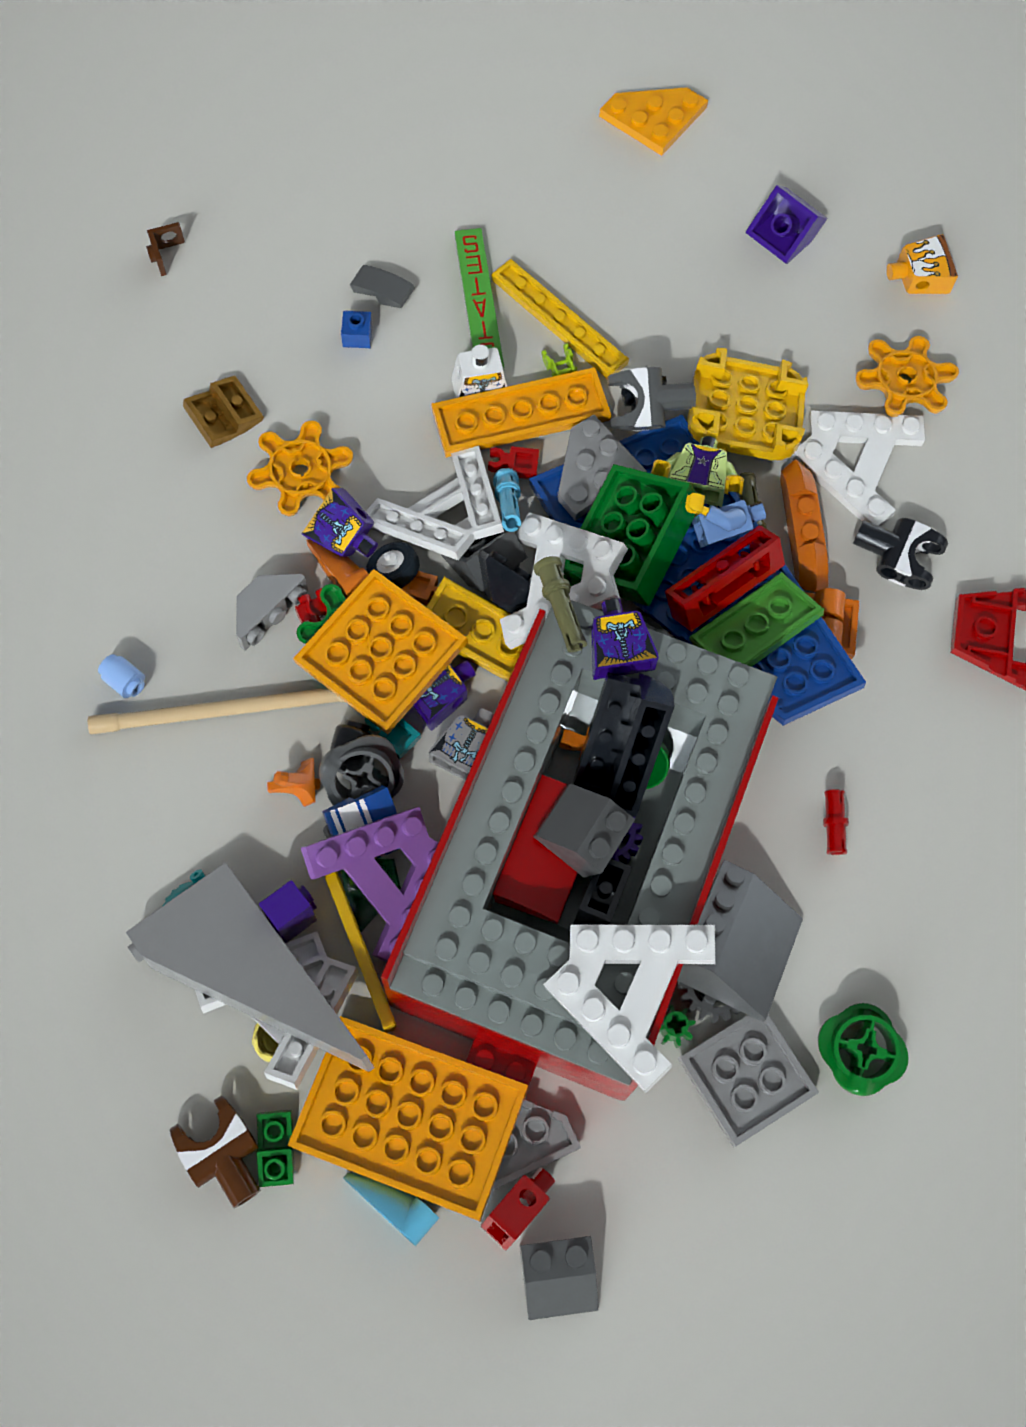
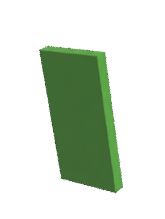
M781 572L691 635L689 641L694 646L752 667L822 617L824 608Z

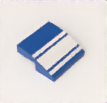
M382 785L356 799L349 797L322 811L331 836H335L397 814L388 787ZM393 850V851L387 852V853H385V854L379 855V856H377V857H374V859L376 860V859H378V858H381V857H383V856H385V855H388V854H390V853H392V852H394V851H396V850Z

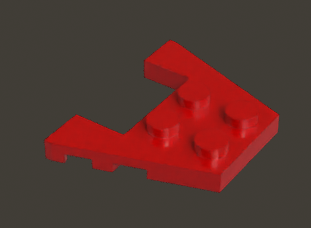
M1015 588L1012 591L1000 593L987 591L960 594L955 601L950 653L1026 691V663L1013 661L1016 611H1026L1025 588Z

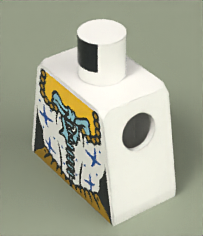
M476 345L472 351L462 352L457 355L451 377L455 398L507 387L498 348Z

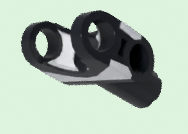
M900 518L897 520L892 532L863 520L853 544L881 556L876 568L877 573L881 577L905 587L925 590L931 587L933 576L924 570L925 567L918 563L915 554L931 553L941 555L945 553L948 541L942 534L927 525L909 518Z

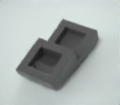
M363 265L350 283L354 293L376 296L379 304L397 308L403 307L415 289L414 285L407 280L388 271L368 265Z

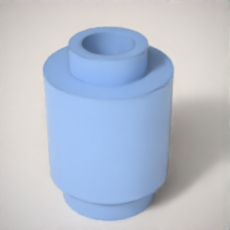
M111 654L101 662L98 668L101 679L123 698L137 696L145 686V675L122 656Z

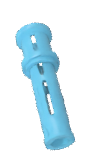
M502 468L493 477L494 493L496 500L500 503L503 528L506 531L514 532L519 529L518 526H521L518 500L521 496V490L518 485L519 477L513 469Z

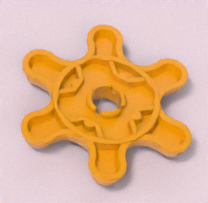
M922 336L911 338L908 347L904 350L892 349L885 341L876 339L869 343L868 351L870 357L878 363V366L874 369H863L857 372L856 384L862 390L877 389L882 391L886 398L884 404L885 412L890 417L901 415L908 403H919L929 412L937 414L943 411L948 403L947 398L938 391L937 384L952 382L958 377L959 369L950 362L934 363L930 361L927 357L930 343ZM906 374L912 378L911 382L908 383V380L903 379L900 375Z
M307 421L302 424L299 436L292 441L282 440L274 432L261 434L258 443L260 448L269 454L270 461L265 467L253 469L247 475L248 485L255 490L270 487L280 490L281 497L278 501V509L283 515L288 517L297 514L300 509V503L304 498L317 496L324 501L332 488H340L339 485L331 480V473L337 469L349 466L353 460V452L348 447L339 446L334 449H326L320 445L319 439L322 434V427L316 421ZM298 465H306L308 467L304 476L294 473L293 469Z

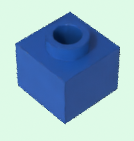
M343 311L341 328L342 346L371 349V312Z

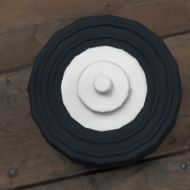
M392 542L382 546L373 553L366 565L368 574L375 569L399 588L409 584L415 578L420 568L418 555L409 544L404 542Z

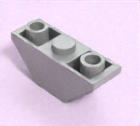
M302 574L260 575L237 595L236 636L240 647L244 651L251 645L255 646L258 644L272 625L279 624L284 619L286 612L294 604L300 603L298 598L307 594L308 591L306 577Z

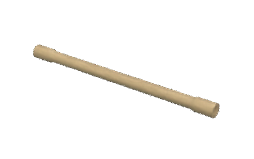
M328 688L122 714L88 716L87 722L89 733L99 734L127 728L332 702L345 703V701Z

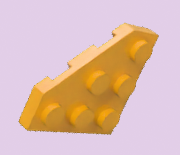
M688 87L615 93L600 108L599 117L662 156L707 108L708 100Z

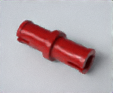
M839 789L826 790L824 792L826 818L823 819V826L826 827L827 832L826 853L828 855L847 854L846 827L849 825V819L845 817V791H840Z

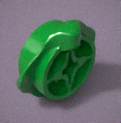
M868 1003L851 1005L843 1012L826 1020L819 1030V1052L832 1070L838 1084L851 1094L858 1096L873 1095L885 1086L900 1079L907 1069L909 1057L905 1042L894 1029L887 1014L875 1005ZM856 1021L863 1022L862 1029H858V1033L853 1039L841 1037L844 1030L850 1024ZM874 1027L883 1035L887 1049L877 1044V1031L874 1030ZM858 1044H864V1047L869 1048L868 1054H862V1051L857 1050ZM839 1049H843L849 1054L851 1059L850 1067L853 1068L852 1072L843 1064ZM873 1059L885 1061L878 1072L863 1078L864 1070H868V1066Z

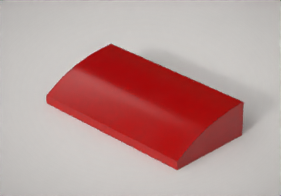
M542 775L499 877L493 896L497 903L558 924L578 873L533 837L567 785Z

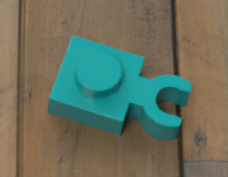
M367 718L364 719L365 724L370 726V730L380 731L378 735L386 738L393 744L397 757L400 760L421 738V734L404 719H401L389 734H386Z

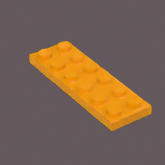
M595 367L431 404L446 458L451 457V453L479 446L480 450L570 430L573 426L592 415H595L601 422L610 421L611 412Z

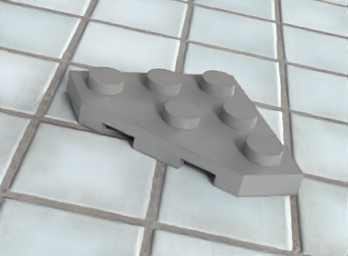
M595 415L590 416L571 428L561 476L558 502L575 521L589 512L613 464L646 472L644 467Z
M524 1100L492 1191L581 1148L566 1115Z

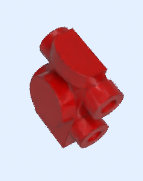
M322 588L315 591L317 596L315 599H311L309 594L298 598L300 604L295 606V611L301 623L307 621L320 622V618L327 614V608L320 598Z

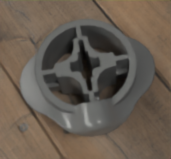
M365 735L328 751L321 760L319 778L330 802L334 806L349 797L356 799L368 793H362L363 791L368 789L374 790L382 785L388 787L391 798H393L403 786L404 769L397 757L393 744L389 740L379 735ZM362 755V757L358 759L350 758L352 756ZM375 758L386 767L388 771L386 776L382 775L381 771L374 767ZM337 772L343 774V778L350 781V789H347L340 783L336 775Z

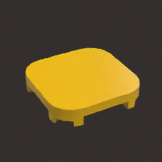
M717 348L715 353L704 357L700 356L692 379L696 392V406H692V409H689L688 430L699 443L704 436L715 438L718 442L717 449H722L726 452L767 460L789 458L797 451L805 432L803 418L805 392L808 388L807 377L802 378L799 373L791 368L793 363L783 359L780 367L727 357V348Z

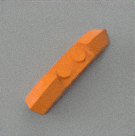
M795 459L781 470L780 479L794 574L802 589L816 592L828 587L826 542L814 477L807 467Z

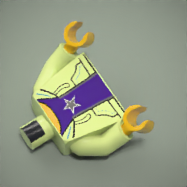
M711 436L702 437L699 445L685 444L682 452H676L666 461L655 460L651 474L690 483L696 493L705 496L704 504L722 507L724 494L738 492L739 495H742L744 478L737 475L733 464L727 461V452L717 449L718 442Z

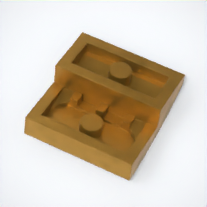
M235 375L210 383L209 391L183 400L184 409L210 448L221 445L247 432L263 421L264 418Z

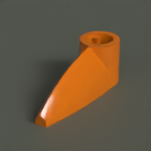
M310 539L306 540L307 546L332 584L341 588L346 599L369 575L363 567L359 568L349 557L339 556Z

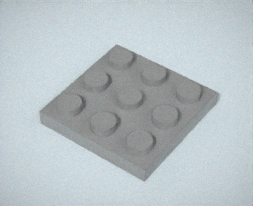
M746 1015L678 1058L733 1148L819 1093L769 1015L765 1022Z

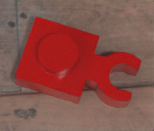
M511 446L510 453H505L500 448H490V457L498 458L499 461H488V470L490 472H497L502 468H510L517 472L518 477L521 479L532 478L537 475L540 449Z

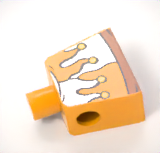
M944 234L905 245L897 262L889 263L886 270L889 280L902 279L905 290L909 294H950L958 278Z

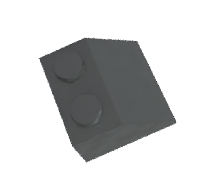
M504 528L502 533L475 540L459 560L441 554L468 586L479 591H484L478 557L481 549L489 554L492 550H495L508 559L505 565L513 570L528 558L515 532L506 531Z
M569 783L533 837L582 877H588L604 871L635 819L610 798Z
M591 1236L519 1246L528 1320L598 1311L596 1269Z

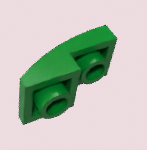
M292 1110L257 1113L259 1187L294 1184V1149L287 1146L293 1133Z

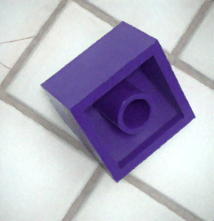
M776 185L745 233L785 264H788L813 241L828 218L787 187Z

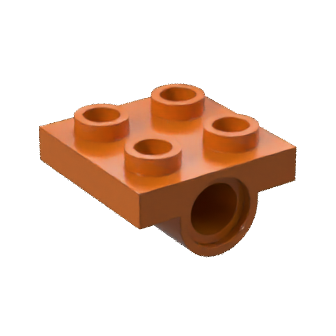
M823 588L816 591L815 594L805 592L824 608L823 620L850 659H853L856 649L859 601L846 599V594L835 588Z

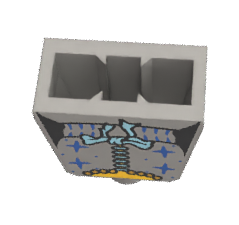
M480 708L473 720L463 715L457 716L429 750V762L466 780L494 714Z

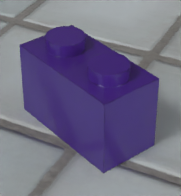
M292 880L259 903L267 920L285 943H288L317 921L314 914L317 906L313 902V897L303 884L297 888Z

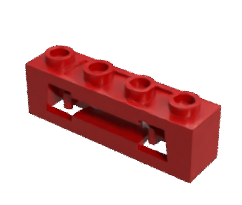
M758 525L665 591L672 618L692 632L785 565L780 537ZM750 544V553L745 551L740 552V555L737 553ZM695 581L704 585L700 589L693 585L691 587L692 594L689 596L682 592Z

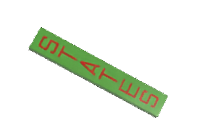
M482 229L455 231V242L472 349L476 345L498 348L504 370Z

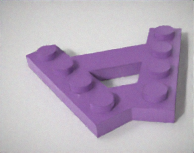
M420 807L402 811L301 847L310 879H317L344 869L386 921L372 955L387 963L438 846V842L431 839L428 835ZM398 848L403 851L412 865L401 890L397 888L374 857Z

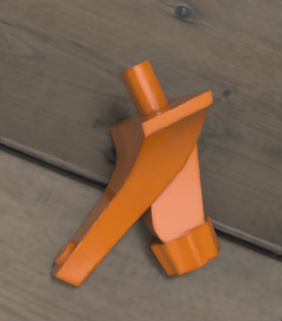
M314 758L301 762L299 769L295 773L277 771L274 774V781L267 782L269 793L293 794L300 799L304 807L316 802L315 790L320 789V779L315 777Z

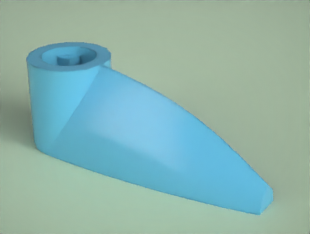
M349 1172L343 1177L355 1191L415 1246L439 1219L425 1203L411 1194L357 1173Z

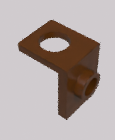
M179 222L147 230L151 245L146 246L151 263L157 262L161 276L167 274L159 250L185 243ZM167 232L176 233L173 239L163 240L161 238Z

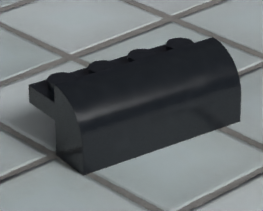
M607 672L575 772L573 785L610 798L632 817L637 816L675 707L673 694L666 685L640 673L638 679Z

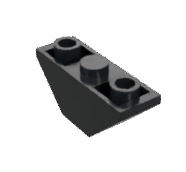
M481 549L478 557L485 595L492 602L511 614L526 608L531 583L529 579L532 575L519 566H516L513 570L505 565L508 559L495 550H492L489 554Z

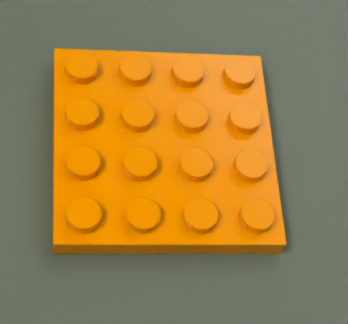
M373 569L296 654L293 660L298 666L382 731L389 734L466 646L468 639Z

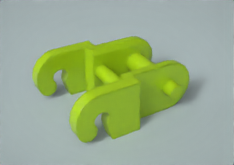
M568 343L563 345L566 359L558 362L550 359L546 350L541 351L547 370L551 369L552 377L577 371V366L574 367L571 348L568 349ZM567 364L568 368L557 370L556 366Z

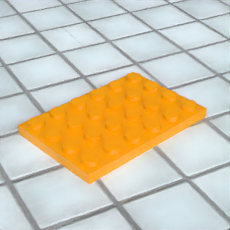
M340 1016L341 1021L375 1068L368 1072L326 1052L287 1146L481 1222L529 1086Z

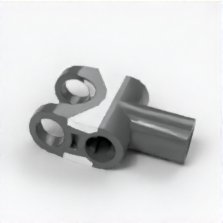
M660 367L634 368L617 372L607 377L608 386H620V388L627 389L635 396L636 407L633 411L624 414V416L610 419L611 428L644 431L665 428V411L692 409V406H696L694 383L663 385L662 369Z

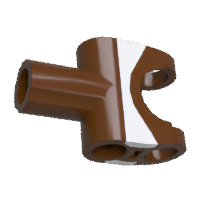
M221 1095L214 1100L219 1110L217 1113L220 1119L219 1128L210 1140L195 1142L186 1135L179 1124H176L169 1130L179 1159L195 1185L199 1188L216 1177L232 1207L237 1208L261 1191L243 1161L244 1157L259 1147L244 1120L225 1097Z

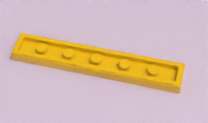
M512 259L508 260L491 274V280L564 343H568L571 349L592 367H595L606 379L609 375L620 372L628 365L629 358Z
M336 871L325 875L324 877L384 1032L394 1031L397 1027L338 873Z

